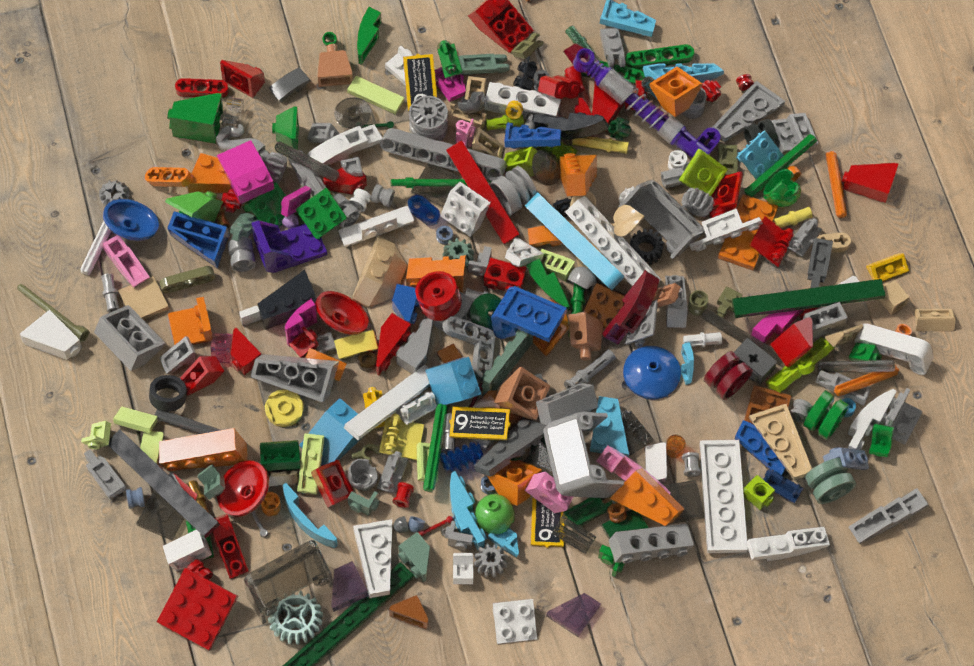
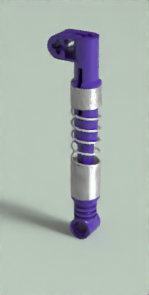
M583 48L578 51L573 60V66L577 71L588 72V76L592 75L591 78H595L594 81L601 90L610 95L620 105L624 102L628 103L627 110L633 107L636 110L634 116L638 115L641 117L642 122L646 121L650 125L649 128L653 127L656 129L657 134L666 140L667 143L676 145L689 157L693 158L698 149L703 150L709 155L720 141V132L712 127L705 129L698 139L695 138L680 121L678 122L673 116L669 117L668 112L664 113L661 111V106L656 107L653 104V100H645L646 94L639 97L637 95L638 88L635 89V86L631 82L629 83L621 74L619 75L611 67H603L604 64H599V60L596 62L594 53L590 49ZM580 58L586 59L587 62L581 61ZM708 138H710V139H711L710 142L708 143L707 146H705V145H704L705 141H706Z

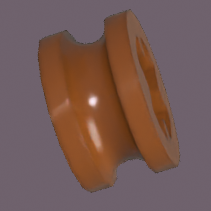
M620 503L609 506L608 514L612 522L619 523L626 519L625 506Z

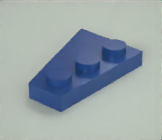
M507 123L504 139L505 148L560 146L561 130L545 127L530 129L529 125L513 127V123Z
M743 420L734 439L739 440V443L768 469H773L775 473L782 476L785 470L783 464L756 427Z

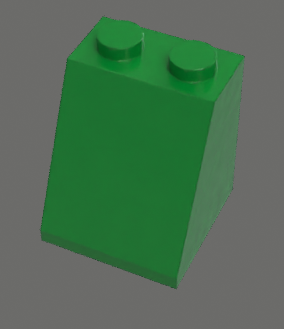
M215 93L175 101L172 109L169 108L167 119L170 120L169 129H172L173 137L216 144V137L220 131L224 116L222 94Z

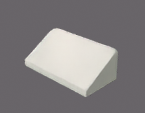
M666 443L645 446L646 471L661 484H666Z

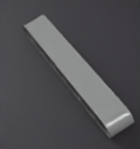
M394 128L388 129L380 142L381 148L386 152L458 171L446 149L453 146L452 144ZM467 149L486 180L493 181L503 176L507 168V163L504 159Z

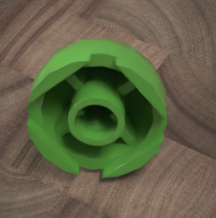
M490 494L483 497L475 509L477 525L480 529L482 528L484 531H487L488 534L494 533L498 535L506 532L512 522L514 523L515 511L511 502L505 496L499 494Z

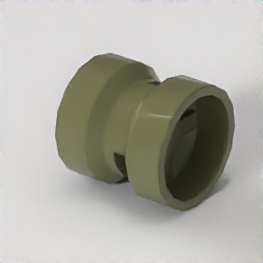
M701 290L692 292L688 303L690 313L697 316L704 314L709 300L708 295Z

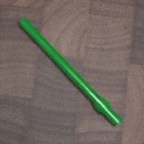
M405 177V179L390 180L391 186H405V188H414V186L455 187L459 182L468 187L464 179H414L413 177Z

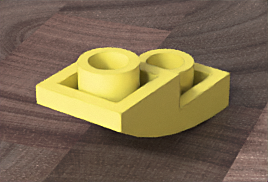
M374 330L334 341L338 357L341 360L378 349Z

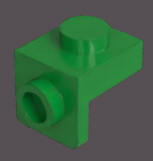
M856 342L848 358L854 363L867 364L871 371H875L881 363L882 355L876 345Z
M874 424L869 454L879 457L889 456L892 448L894 427Z

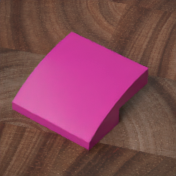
M312 299L300 306L287 321L285 334L288 346L303 333L301 329L303 326L307 329L317 323L316 306Z

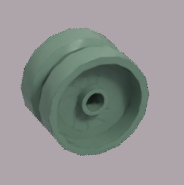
M834 458L817 465L805 476L809 487L814 489L813 495L818 504L835 501L848 494L856 486L852 474L846 473L848 468L842 466L840 458Z

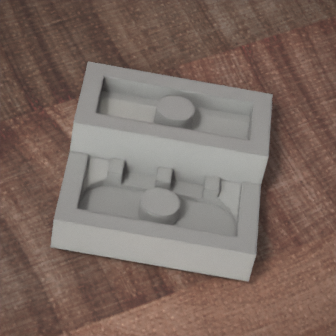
M806 113L790 114L787 119L771 120L777 133V140L775 142L782 154H787L809 134L815 136Z

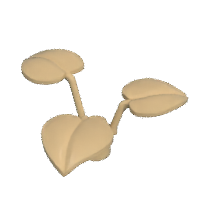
M588 191L586 197L595 206V196L591 191ZM573 196L570 207L583 196ZM622 205L614 213L613 219L615 223L610 224L614 227V233L617 236L625 238L640 224L644 215L629 205ZM591 243L603 255V253L594 245V243ZM576 256L578 267H586V268H588V267Z

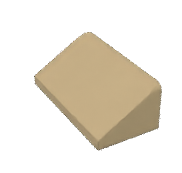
M914 309L917 331H954L956 319L952 309Z
M861 324L827 335L825 339L833 347L854 340L864 326Z

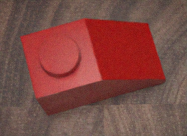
M340 168L324 177L323 183L330 191L352 195L356 189L363 190L367 186V176L364 172L363 176H353L345 172L343 168Z
M236 327L233 329L231 365L237 372L241 371L246 375L253 369L255 359L261 356V353Z
M199 356L180 377L186 385V395H191L213 384L223 374L224 369L216 356Z

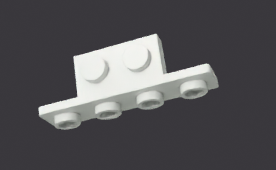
M408 206L340 229L338 233L343 245L348 247L414 223V218Z
M734 209L701 222L707 238L691 243L689 246L692 251H702L709 244L717 245L724 242V239L727 237H738L742 235L743 231L748 229L749 231H754L760 228L759 225L763 223L761 218L758 217L742 224L738 210Z

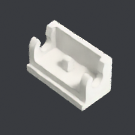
M197 530L163 546L167 562L176 572L188 567L196 559L203 560L212 555L207 540Z

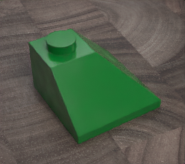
M293 106L276 115V123H272V134H276V141L290 154L298 150L299 118L297 106Z

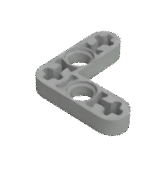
M449 317L443 322L444 332L449 336L474 344L472 368L476 380L483 382L482 373L484 374L488 369H492L495 343L494 333L486 327L461 318ZM466 328L472 331V336L466 334ZM480 351H484L486 353V359H483L480 356Z

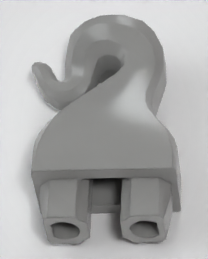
M239 124L238 128L226 126L218 133L216 141L222 151L225 152L251 140L265 164L269 152L262 142L253 138L229 140L231 137L243 135L244 127L242 124Z

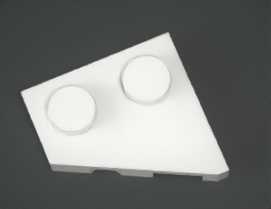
M515 237L506 252L505 258L511 261L514 266L521 267L537 259L542 260L544 253Z

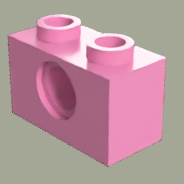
M547 472L534 474L525 489L527 493L554 513L566 511L573 499L572 496H563L557 491L554 478Z

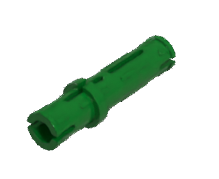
M576 283L573 285V297L570 300L572 305L571 314L582 313L583 305H585L586 301L584 299L585 288Z

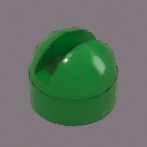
M326 32L322 37L323 44L325 46L336 44L337 37L335 33Z

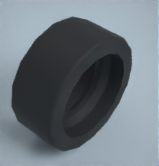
M159 376L150 384V403L160 411H176L185 404L186 385L176 376ZM169 388L176 390L179 395L174 398H163L157 394V391Z

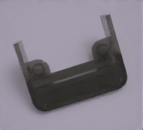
M315 540L305 542L252 571L244 578L247 599L262 624L266 623L265 615L270 616L277 611L279 601L314 583L315 586H325L326 584L329 587L333 586L332 573Z

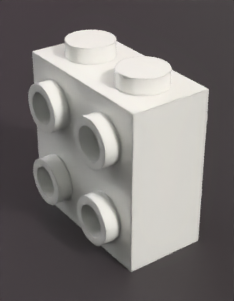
M459 182L450 191L440 216L471 237L480 228L491 202Z

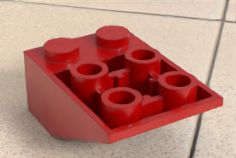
M485 0L468 15L481 32L508 53L534 31L509 0Z

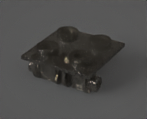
M624 410L621 413L629 456L653 442L654 439L632 411Z

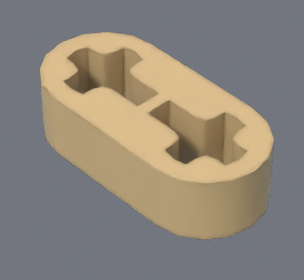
M846 233L823 234L817 237L833 241L831 253L844 252L851 243V238ZM840 239L845 242L844 245L839 242Z

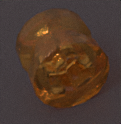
M676 434L668 437L666 441V454L675 459L681 457L686 445L685 439Z

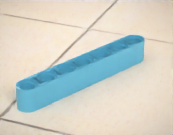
M538 192L525 205L608 288L613 290L625 278Z

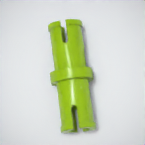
M521 114V117L518 119H511L506 115H502L500 118L486 119L487 131L501 128L506 130L507 123H513V127L524 125L523 115Z

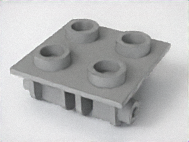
M657 300L651 303L646 315L632 334L628 331L626 334V345L634 342L635 346L642 347L645 343V338L654 335Z

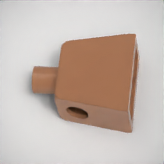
M336 44L327 45V52H321L319 55L318 87L351 84L353 75L346 51H338Z
M586 312L570 314V344L580 350V360H591V352L601 349L603 322Z

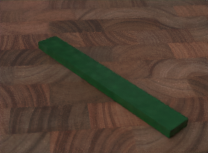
M882 279L733 298L731 302L735 318L825 307L838 302L840 304L885 299L886 295Z
M402 562L397 564L390 571L389 595L370 598L368 591L364 593L283 666H315L413 580L414 574Z

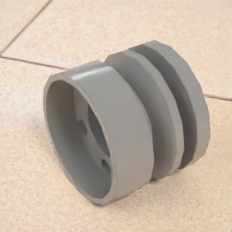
M423 96L416 99L409 110L410 133L438 141L443 140L448 128L446 104L434 96Z
M519 166L513 168L512 171H508L505 177L500 176L490 182L491 189L509 216L522 209V205L525 206L537 193L530 176Z

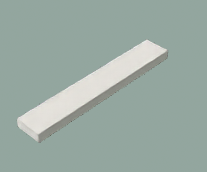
M426 365L422 366L348 421L344 429L357 440L361 439L397 412L401 406L406 405L430 387L425 371L429 368Z

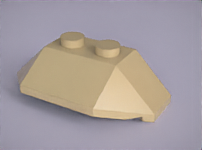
M379 235L376 237L351 300L369 308L393 298L396 285L400 284L407 267L405 260L393 242Z

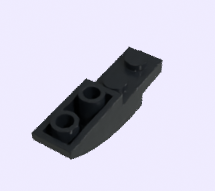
M582 112L577 114L570 113L568 119L565 117L554 118L548 115H534L532 121L537 128L560 129L561 140L589 137L609 128L603 116L598 114L594 116L586 115Z

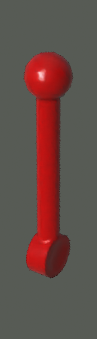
M448 516L446 520L423 531L420 530L418 533L422 537L424 534L447 523L451 524L454 518Z

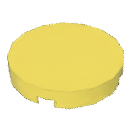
M286 389L273 392L265 403L266 416L276 426H292L303 415L304 407L301 397L297 393Z

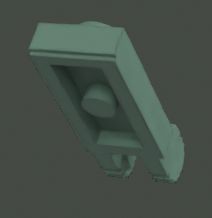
M505 54L461 55L458 57L463 72L461 75L506 73L510 70L509 64H499L507 61Z

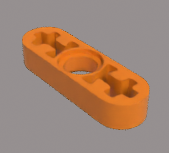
M152 167L146 172L145 180L151 186L186 187L192 182L193 175L186 168ZM172 174V176L168 180H166L167 176Z

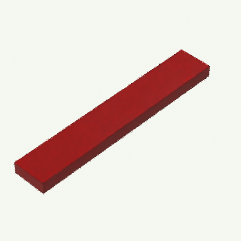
M461 140L446 149L468 187L491 202L485 215L503 244L505 245L515 237H518L520 235L463 141Z

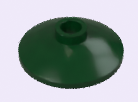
M491 293L478 296L470 307L471 322L493 331L491 316H488V312L492 310L494 313L502 299Z

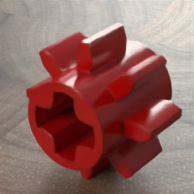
M706 80L702 83L701 88L705 90L708 102H714L721 96V86L717 81Z
M230 189L228 193H223L221 199L223 203L221 206L226 208L225 212L234 213L236 209H241L242 203H239L233 189Z

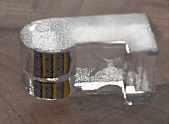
M228 97L226 107L220 117L221 130L228 126L226 123L233 124L234 127L238 128L244 108V99Z

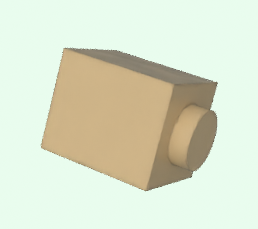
M896 281L883 285L886 296L885 299L878 300L892 315L907 305L909 296Z

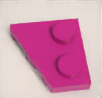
M442 67L435 70L436 85L449 102L465 96L466 89L463 83V75L458 74L445 79Z

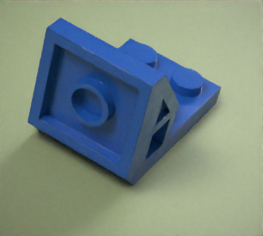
M516 286L509 287L491 316L494 335L499 339L515 336L519 329L549 342L566 315L567 308Z

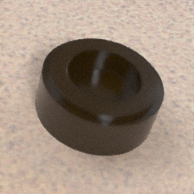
M369 351L358 356V366L361 370L368 372L375 369L377 357L374 353Z

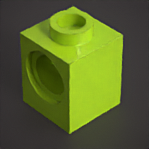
M756 475L744 487L743 495L750 503L761 510L764 506L768 507L773 502L775 489ZM760 491L764 493V496H758L755 492Z

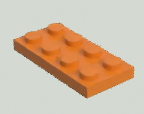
M743 194L737 210L742 224L758 217L763 220L764 216L773 222L778 206ZM748 229L743 231L742 235L731 238L730 236L725 238L718 258L754 271L760 254L750 247V244L758 229L754 231H749Z

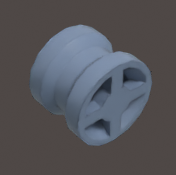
M142 487L134 491L126 490L129 509H133L135 506L145 507Z

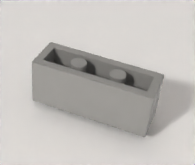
M585 383L578 384L536 402L540 423L544 425L578 412H591L592 409L598 407L594 386Z

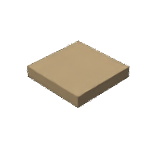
M151 276L134 288L130 285L118 290L124 305H129L143 320L169 309L154 276Z

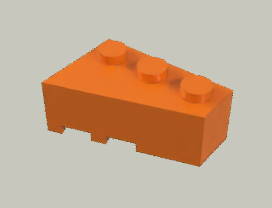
M200 153L192 171L193 180L187 186L188 192L194 193L199 191L206 193L211 191L213 193H228L230 189H233L218 158Z
M466 255L460 256V259L449 260V256L443 257V260L432 261V257L410 258L406 286L416 288L419 280L426 274L434 271H444L452 275L459 291L463 293Z
M643 468L635 470L624 482V485L610 498L664 526L672 524L685 510Z

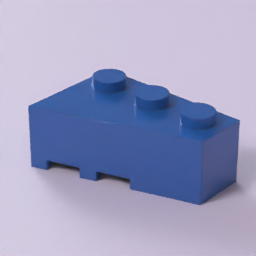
M174 211L167 228L170 235L218 269L230 236L228 228Z

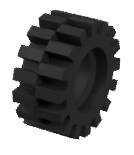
M643 229L642 233L638 230L637 234L634 233L632 235L629 245L645 262H649V265H652L653 261L656 263L658 258H661L664 242L661 236L658 237V232L653 234L652 229L649 232ZM644 242L653 245V250L650 252L642 251L639 245Z

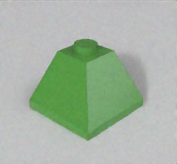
M198 191L167 198L165 201L190 217L215 222L223 203L222 200L217 198V194L211 191L206 193Z

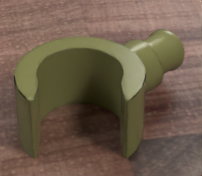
M367 444L362 448V451L352 453V459H367L372 464L371 459L365 453L371 450L379 455V449L374 444Z

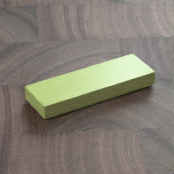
M355 76L347 89V93L395 115L404 102V97L358 76Z
M304 434L297 488L298 493L317 495L318 487L311 472L321 467L324 435Z

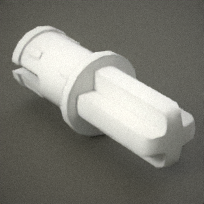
M701 332L698 335L684 336L683 344L690 342L691 347L722 344V335L720 332L709 334Z

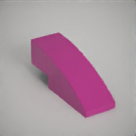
M803 309L768 314L753 328L751 337L764 345L774 332L779 336L785 332L801 314Z

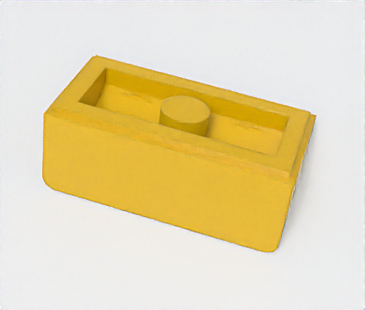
M898 253L866 265L873 280L882 279V281L909 272L904 253Z

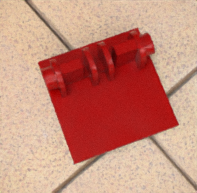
M764 216L763 224L758 228L750 247L778 268L788 249L787 247L790 245L789 242L794 237V231L791 228L783 230Z

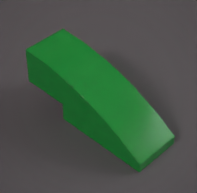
M371 7L367 8L358 31L357 53L358 64L360 65L363 64L379 39L378 27L382 22L381 12Z
M540 259L526 265L533 279L552 300L566 307L568 311L572 309L554 272L548 275Z

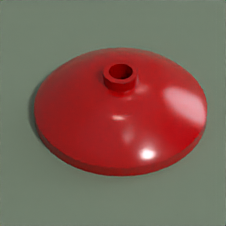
M326 291L321 293L316 299L315 306L318 315L330 328L347 335L361 334L366 330L369 323L368 316L365 310L357 302L351 300L349 296L335 291Z
M247 460L237 463L225 473V489L217 496L219 507L226 514L233 517H241L253 512L263 502L269 488V476L266 469L258 462Z

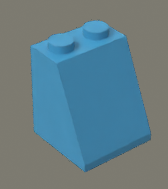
M469 357L459 358L425 370L432 393L435 395L437 406L440 403L446 405L481 395Z

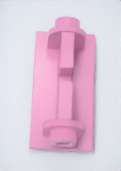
M471 119L470 123L463 120L456 123V143L462 140L467 149L469 146L472 147L473 135L476 130L474 119Z

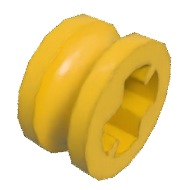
M510 101L505 110L506 115L511 119L520 118L523 105L519 101Z

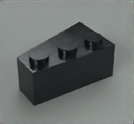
M305 270L257 303L265 330L287 323L292 314L310 299L315 304L317 297Z

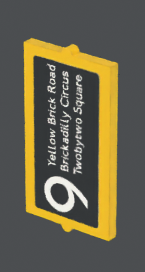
M416 54V56L403 57L408 111L412 103L420 97H437L433 54Z
M453 407L452 418L449 421L451 425L449 437L507 440L508 427L511 426L509 423L510 409Z
M532 497L531 546H545V548H549V546L563 547L564 511L554 513L534 497Z

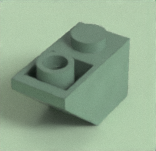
M416 532L398 546V557L404 564L407 563L411 567L410 571L414 574L415 578H420L424 582L427 579L430 546Z

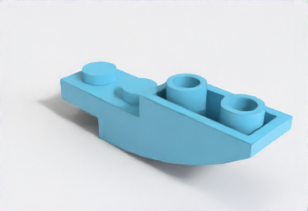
M454 471L451 473L450 480L452 515L454 521H456L458 532L473 535V543L476 549L479 550L480 547H485V539L487 538L483 529H479L476 525L477 519L473 513L475 500L470 492L467 493L464 488L466 484L461 476L458 477Z

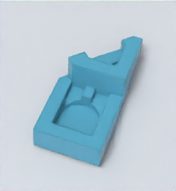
M690 342L682 344L681 355L685 364L681 365V375L686 385L691 384L694 369V357Z
M510 528L498 535L494 533L488 535V539L500 548H503L515 557L519 555L517 533Z

